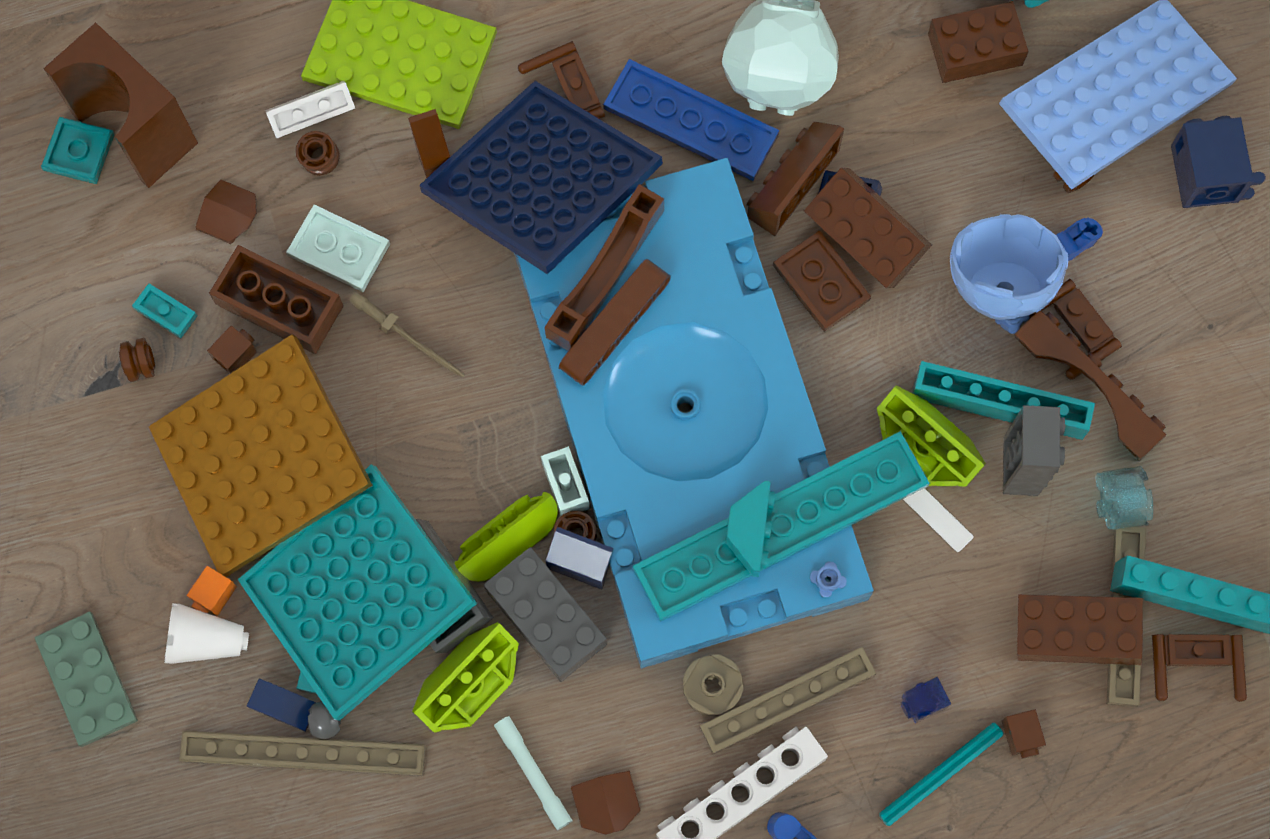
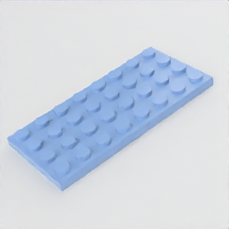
M1158 0L1001 99L999 105L1072 190L1231 86L1237 78L1168 0Z

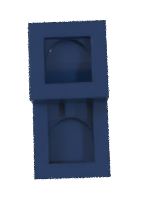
M259 678L246 707L306 732L309 725L308 716L310 715L308 710L316 702Z

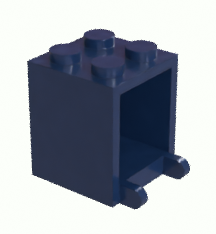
M1220 116L1209 121H1203L1202 119L1189 120L1183 124L1171 144L1183 208L1239 203L1240 200H1249L1255 194L1254 189L1250 186L1260 185L1266 179L1263 172H1252L1241 117Z

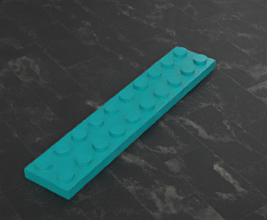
M901 431L775 494L773 510L767 509L766 518L767 521H772L770 539H764L763 550L768 551L767 568L929 486L930 483ZM729 518L633 565V570L660 622L752 576L726 544Z

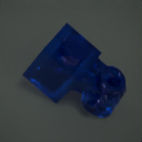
M938 676L925 683L921 682L916 685L917 687L906 691L901 696L903 701L900 702L908 719L913 718L915 724L947 709L951 705Z

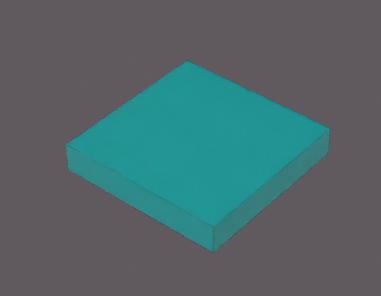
M59 117L41 168L46 172L97 184L115 133L110 129Z

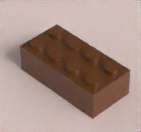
M840 168L804 210L809 217L886 289L895 288L932 246L925 237L850 168Z
M237 245L209 292L216 305L283 339L292 334L295 335L303 349L313 354L317 353L344 306L339 294L240 245Z
M1018 594V661L1142 665L1143 598Z

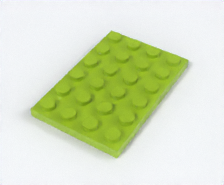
M332 0L301 77L303 81L325 88L345 81L351 96L412 115L436 109L440 124L460 129L497 34V29L487 24L409 0Z

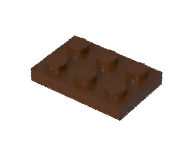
M820 231L773 262L775 270L824 332L871 299L870 294Z

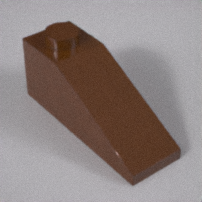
M436 109L408 118L416 150L426 178L450 158Z

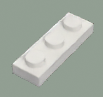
M341 81L265 111L276 138L353 110L355 106L345 81Z

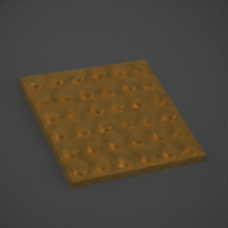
M293 334L148 426L217 572L225 577L373 486L301 343Z

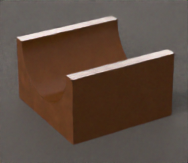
M96 22L43 68L70 112L79 122H83L90 116L105 111H123L128 113L126 122L114 137L141 182L148 188L198 144L176 98Z

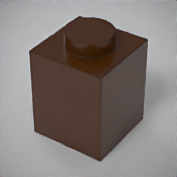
M230 326L207 350L211 358L229 374L245 365L257 353L252 344L255 341L253 337L244 329L238 332L233 326Z
M1036 709L1006 716L1001 720L1012 756L1020 754L1022 759L1039 755L1038 749L1046 746Z

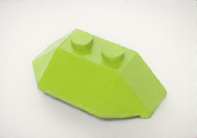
M896 385L877 407L882 439L884 440L901 431L930 483L929 486L966 487L986 465L972 440L927 400Z
M498 622L467 636L424 680L412 712L433 732L472 726L512 684L516 665V651H518L519 643Z

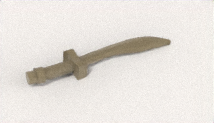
M358 293L352 295L350 302L354 304V307L381 324L379 329L385 334L390 329L394 330L444 368L461 377L465 376L454 365L397 326L395 323L399 317L391 312L387 315L369 302V299L365 296H361Z

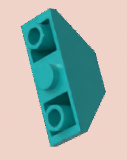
M771 481L762 482L730 507L726 544L752 577H759L760 569L767 568L768 551L763 550L764 539H770L772 521L766 520L767 509L773 510L775 491H770Z

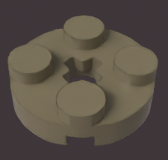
M716 654L700 657L689 665L684 674L683 694L688 704L695 711L703 715L721 716L732 710L741 698L743 692L742 676L737 665L725 656ZM714 677L718 678V685L721 687V690L719 692L715 690L712 693L708 692V686L704 684L707 679L712 681Z

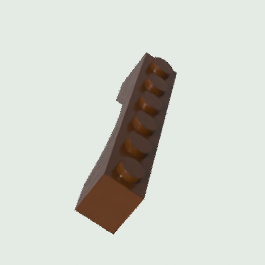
M640 184L624 206L618 221L598 256L576 287L559 304L545 325L547 339L569 351L586 331L663 214V197Z
M1041 310L1038 311L1015 333V338L1035 358L1052 360L1068 365L1080 371L1091 380L1105 396L1113 411L1117 425L1118 441L1140 462L1166 437L1167 434L1163 432L1166 428L1165 425L1154 415L1149 418L1142 411L1145 407L1143 403L1133 394L1128 397L1121 390L1124 385L1112 373L1107 376L1100 369L1102 363L1092 353L1086 355L1079 348L1082 345L1081 342L1072 333L1069 332L1065 335L1058 328L1061 323L1053 314L1048 312L1045 315Z

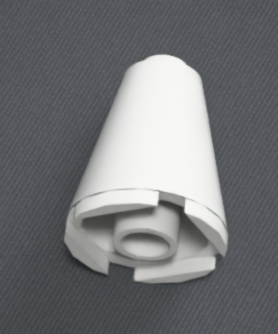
M172 603L164 663L174 664L240 656L241 650L247 651L249 633L243 632L244 626L182 604Z

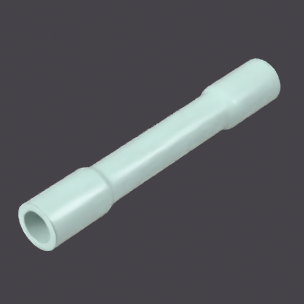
M510 716L498 721L494 725L495 729L517 760L556 830H560L571 823L573 820L540 771Z

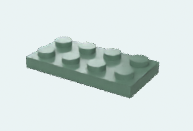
M87 612L34 637L80 747H84L138 721L92 612Z

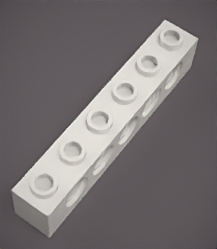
M795 727L782 737L785 742L777 748H774L771 744L757 755L760 760L750 766L746 762L733 772L735 778L725 784L721 780L708 790L710 796L700 802L696 798L683 807L685 814L675 820L671 816L659 824L657 827L660 831L656 834L657 839H717L824 762L828 756L807 727L800 731ZM785 751L794 752L798 757V763L794 766L785 765L782 762L781 754ZM762 768L769 769L773 774V781L769 784L760 783L756 777L757 771ZM736 786L746 788L749 794L748 799L744 802L735 801L731 795L732 789ZM711 804L720 805L723 808L724 816L719 820L710 819L706 813L707 807ZM686 822H694L699 828L698 835L694 838H686L681 832L682 825Z

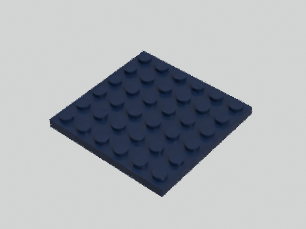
M534 81L419 186L421 193L548 274L636 190L639 184H643L663 164L662 156L537 81Z

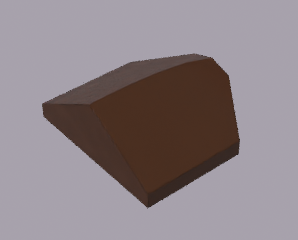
M220 179L204 197L195 226L196 230L232 244L239 235L249 229L257 214L255 193Z
M630 770L600 776L571 786L580 824L584 829L604 835L622 831L641 811Z

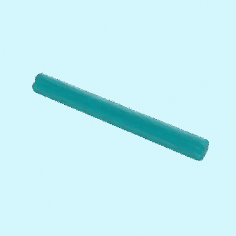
M995 722L991 723L879 813L883 823L891 826L1000 739L1004 733L999 725Z

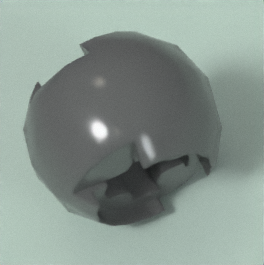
M322 701L313 704L308 710L310 713L308 723L312 736L319 739H330L341 730L339 727L341 720H334Z

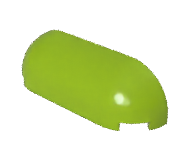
M543 492L542 496L532 498L525 495L475 532L460 546L462 552L458 561H455L458 571L471 581L488 580L528 548L533 547L552 530L557 520L558 508L553 496L547 492Z

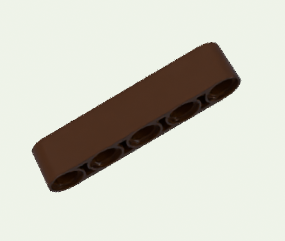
M645 259L567 352L559 364V369L584 386L663 292L671 279V275L649 259Z

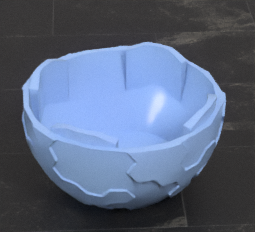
M1000 214L999 216L972 222L958 233L950 253V268L959 294L973 309L993 319H1016L1034 312L1037 313L1054 299L1063 284L1065 272L1068 268V253L1063 248L1058 237L1035 219L1019 214L1012 216L1010 214Z

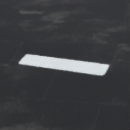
M925 488L903 499L956 552H960L974 538Z

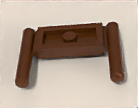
M573 41L518 65V71L521 74H526L552 62L568 101L598 119L605 117V113Z
M1071 279L1065 281L1054 299L1041 309L1043 311L1053 304L1055 310L1088 353H1092L1099 361H1102L1122 347L1120 341L1113 336V332L1080 289L1076 288L1075 283ZM1036 312L1030 314L1029 319H1031L1036 314ZM1072 367L1065 372L1066 377L1070 380L1082 374Z
M1152 635L1155 697L1158 701L1168 699L1166 665L1232 666L1234 698L1239 702L1247 699L1243 635Z

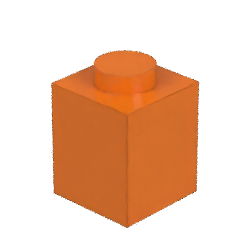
M206 566L186 596L193 601L192 608L205 613L211 612L218 616L237 586L227 577Z

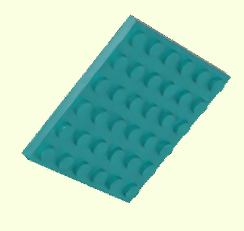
M372 464L365 471L373 486L277 545L238 579L334 720L339 721L477 604L384 476Z

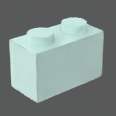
M569 446L541 456L542 466L560 515L562 516L570 511L583 512L590 509L589 500Z

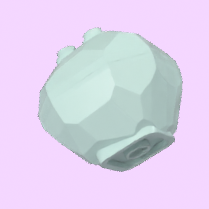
M756 0L746 8L728 36L722 65L731 87L736 93L747 98L751 109L764 111L767 106L776 108L779 114L792 116L794 111L811 105L831 89L836 80L838 69V46L828 22L820 9V2L815 0Z

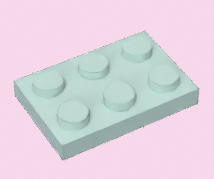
M313 205L286 253L289 257L364 292L390 246V241L317 205Z

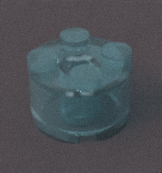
M1141 466L1107 470L1096 474V486L1100 491L1101 500L1096 502V509L1099 518L1105 517L1108 529L1117 530L1149 525L1147 521H1152L1153 497L1151 489H1145L1143 481L1148 480V477Z

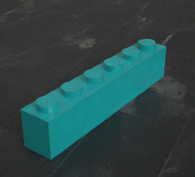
M921 361L912 391L913 394L927 400L929 403L1013 423L1023 405L1060 407V417L1065 418L1064 436L1083 440L1090 431L1095 407L1093 402Z
M1128 555L1115 562L1110 588L1112 592L1134 598H1143V600L1270 634V594Z

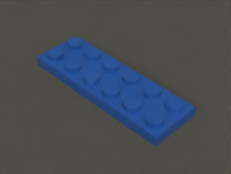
M631 59L626 63L603 104L604 110L712 162L728 158L733 172L752 181L757 176L779 135L778 129Z

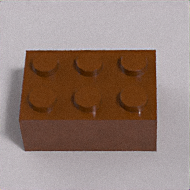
M1013 1L934 18L928 31L942 83L1023 66L1029 52Z

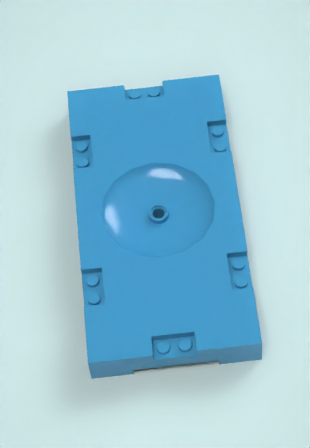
M728 158L645 181V188L664 198V212L592 322L645 259H649L671 275V279L663 292L584 386L559 369V364L568 351L546 338L545 325L559 304L576 287L598 256L632 194L548 274L515 254L603 544L614 548L610 567L641 669L698 652V649L811 615L814 617L868 601L874 591L852 525L760 571L759 577L750 576L661 622L633 570V565L729 518L730 507L762 482L771 481L770 491H775V494L830 467L825 454L826 448L772 288H769L753 240L754 235ZM687 403L693 409L688 413H683L677 407L680 404ZM826 562H834L841 576L846 578V585L842 589L834 590L830 597L825 598L820 595V589L816 583L811 582L810 575L813 571H819L824 567ZM826 577V582H830L831 578Z

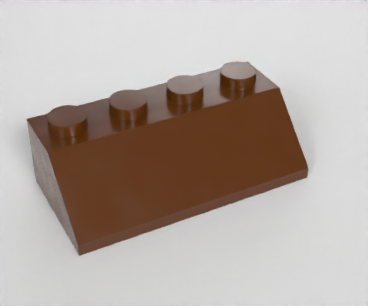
M813 122L809 129L803 128L795 140L797 144L793 150L787 149L779 161L781 165L777 171L771 170L763 182L765 186L761 192H754L746 204L748 206V219L773 236H776L840 151L844 128L839 125Z

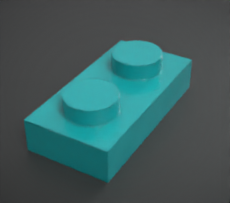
M148 283L132 305L134 310L180 339L198 316L195 311Z

